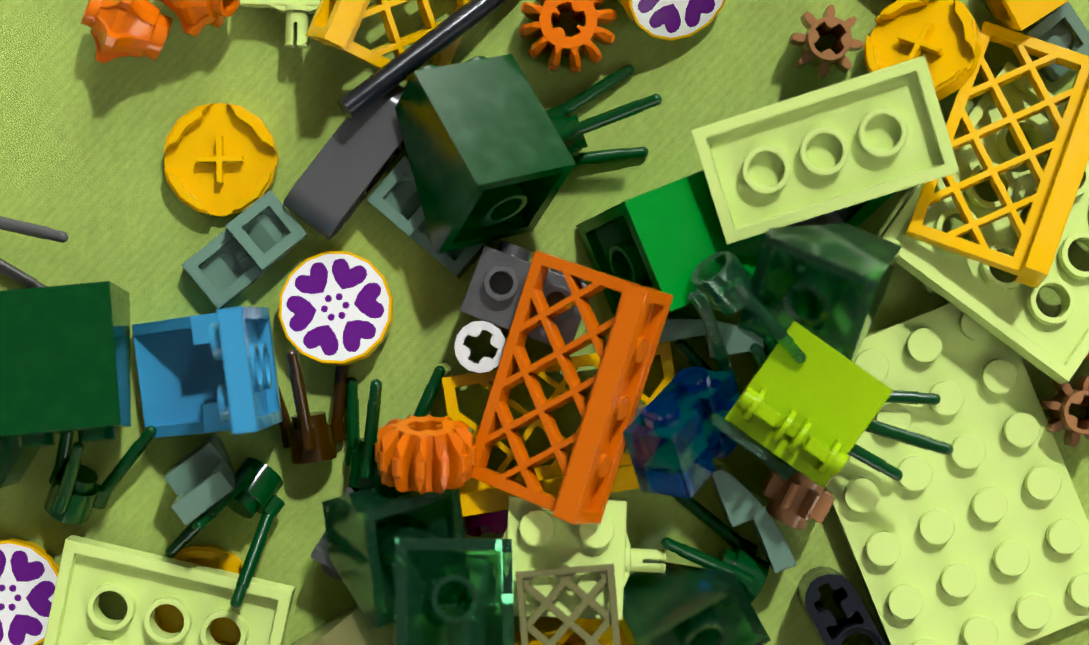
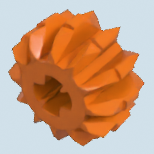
M539 0L543 6L532 2H524L522 4L521 13L536 22L526 23L519 28L520 36L526 39L541 37L532 44L529 49V55L532 59H536L549 49L552 52L548 60V70L556 72L560 66L561 57L567 56L569 57L571 72L579 73L581 71L580 53L583 52L594 64H598L602 60V54L593 41L603 45H612L614 42L615 34L610 30L599 27L611 24L617 18L614 9L596 10L605 0ZM564 11L571 12L573 20H583L584 27L577 25L576 35L572 37H566L563 28H553L552 21L560 22V13Z
M430 414L421 417L409 415L406 419H393L387 422V425L378 429V442L375 443V462H377L381 483L388 487H396V490L402 493L415 491L420 495L425 492L441 494L445 489L456 490L464 486V482L472 478V466L475 465L473 434L469 431L468 425L461 421H453L449 416L439 418L432 417Z

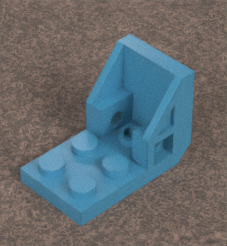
M232 307L217 309V313L132 325L145 429L148 426L156 428L157 433L153 438L232 430V434L260 431L283 422L268 307Z

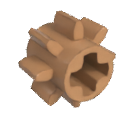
M829 5L825 9L823 17L819 20H816L813 14L806 11L800 19L807 32L805 34H792L788 43L800 46L802 56L798 59L795 66L800 68L809 63L817 67L816 74L818 80L826 77L829 72V66L833 64L836 65L838 70L846 73L852 66L845 54L848 51H858L864 46V42L852 39L850 28L857 21L856 17L848 18L844 22L835 17L834 5ZM831 32L835 35L837 42L832 46V50L826 49L820 53L814 46L820 38L819 34L826 36Z
M1080 375L1075 389H1072L1068 382L1059 384L1054 381V386L1058 393L1054 395L1052 400H1040V405L1049 409L1051 418L1045 429L1052 433L1065 430L1064 445L1076 447L1080 441L1081 434H1084L1089 440V376ZM1071 403L1087 408V414L1084 419L1069 415Z
M773 464L761 486V489H763L762 494L770 498L765 508L767 512L782 523L800 530L805 528L809 518L823 524L835 499L832 498L833 493L825 490L827 484L824 488L820 487L789 464L786 470Z

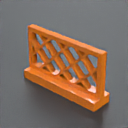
M535 250L475 439V465L472 466V478L554 512L553 516L571 524L601 523L674 295L644 287ZM549 268L563 272L572 295L549 308L542 290ZM579 278L592 283L583 288ZM606 288L621 292L622 295L615 317L599 326L588 298ZM577 305L588 333L565 345L554 318ZM543 325L554 352L532 364L525 349L526 340L529 332ZM607 334H609L608 339H607V342H606L604 336L607 335ZM593 343L599 356L600 364L596 375L581 383L570 355ZM559 363L570 390L547 402L536 374ZM525 381L536 409L514 420L507 404L511 388ZM589 391H591V392H590V395H589V398H588L587 395H586V393L589 392ZM574 400L582 420L578 433L563 440L552 412ZM540 419L552 447L530 458L518 430ZM507 437L518 465L501 474L486 467L493 445ZM554 457L557 458L564 475L557 497L543 491L534 470L535 467ZM522 475L525 483L517 481L515 478Z

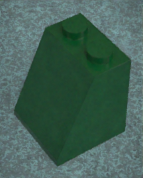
M512 54L490 58L478 56L466 62L440 67L437 65L424 66L417 71H413L395 107L430 239L437 254L533 231L576 165Z
M110 281L0 291V437L17 438L18 448L55 445L54 434L78 432V442L115 439L114 428L131 427L129 292Z

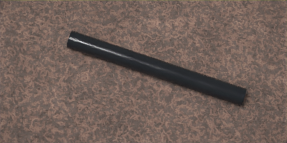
M470 0L338 100L337 104L342 113L349 120H353L412 75L413 71H417L508 0Z

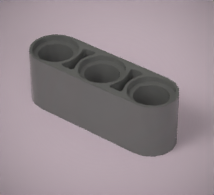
M400 84L353 120L345 118L292 187L283 202L286 208L328 240L332 239L344 226L405 147L395 110L405 89Z

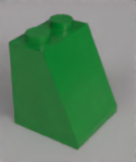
M704 170L623 201L576 225L594 270L674 295L669 312L784 264L778 251V240L774 230L730 244L726 243ZM606 288L603 291L615 317L622 293Z

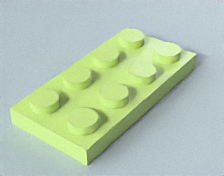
M925 55L691 130L727 244L960 172Z

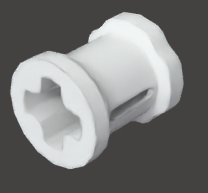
M484 320L471 322L464 326L457 334L454 344L455 356L460 364L467 370L476 373L489 372L498 367L506 344L502 329ZM484 330L489 331L492 334L490 344L497 348V353L494 358L485 355L480 362H476L470 358L473 349L466 344L469 335L479 337Z

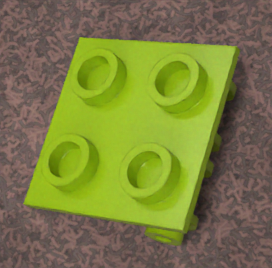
M794 321L725 419L824 488L832 475L836 476L849 459L848 453L894 390Z

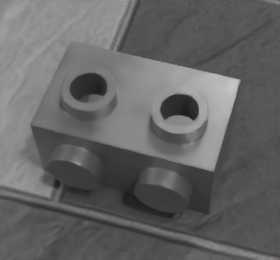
M500 240L496 250L484 246L460 311L510 330L531 265L529 260L532 252ZM551 268L548 271L542 290L549 308L572 295L563 272ZM579 278L583 288L588 286V284L582 283L584 279ZM577 305L554 318L565 345L574 340L582 319ZM543 325L529 332V338L551 345Z

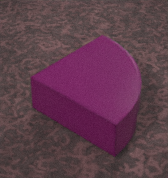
M508 510L462 516L466 535H470V537H478L490 532L495 533V535L504 534L508 526Z

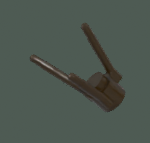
M290 350L287 353V360L297 415L291 416L290 419L279 388L283 422H280L279 426L283 448H290L291 462L293 464H307L334 459L337 457L336 442L346 440L343 419L349 365H336L331 419L327 422L326 412H309L299 355L297 351Z

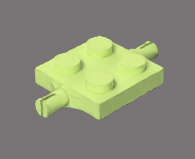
M509 496L508 526L501 539V543L471 542L466 540L465 552L489 554H466L465 566H500V572L505 583L504 615L519 616L515 576L517 571L559 568L561 565L575 567L613 563L618 619L622 620L623 593L630 572L665 574L666 570L664 562H643V559L666 560L665 548H631L626 533V500H608L601 523L571 524L553 516L554 512L517 496ZM596 572L577 573L571 580L588 594L601 576ZM555 576L534 577L530 584L547 597L560 580ZM607 583L594 600L610 612ZM565 586L552 603L569 616L582 599ZM524 589L526 616H531L541 603ZM589 605L578 617L582 619H605ZM546 609L540 617L556 616Z

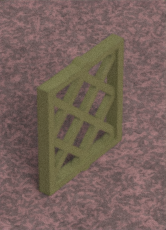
M613 563L575 567L561 565L559 568L515 572L521 645H529L528 632L543 645H556L569 628L586 641L584 645H601L598 639L610 625L613 645H621ZM596 572L601 578L588 594L571 580L577 573ZM555 576L560 581L545 597L530 584L534 577ZM607 583L610 612L594 600ZM565 586L582 599L569 616L552 603ZM524 589L541 603L528 619L526 617ZM588 605L605 618L592 635L588 634L575 622ZM546 609L563 622L550 639L533 626Z

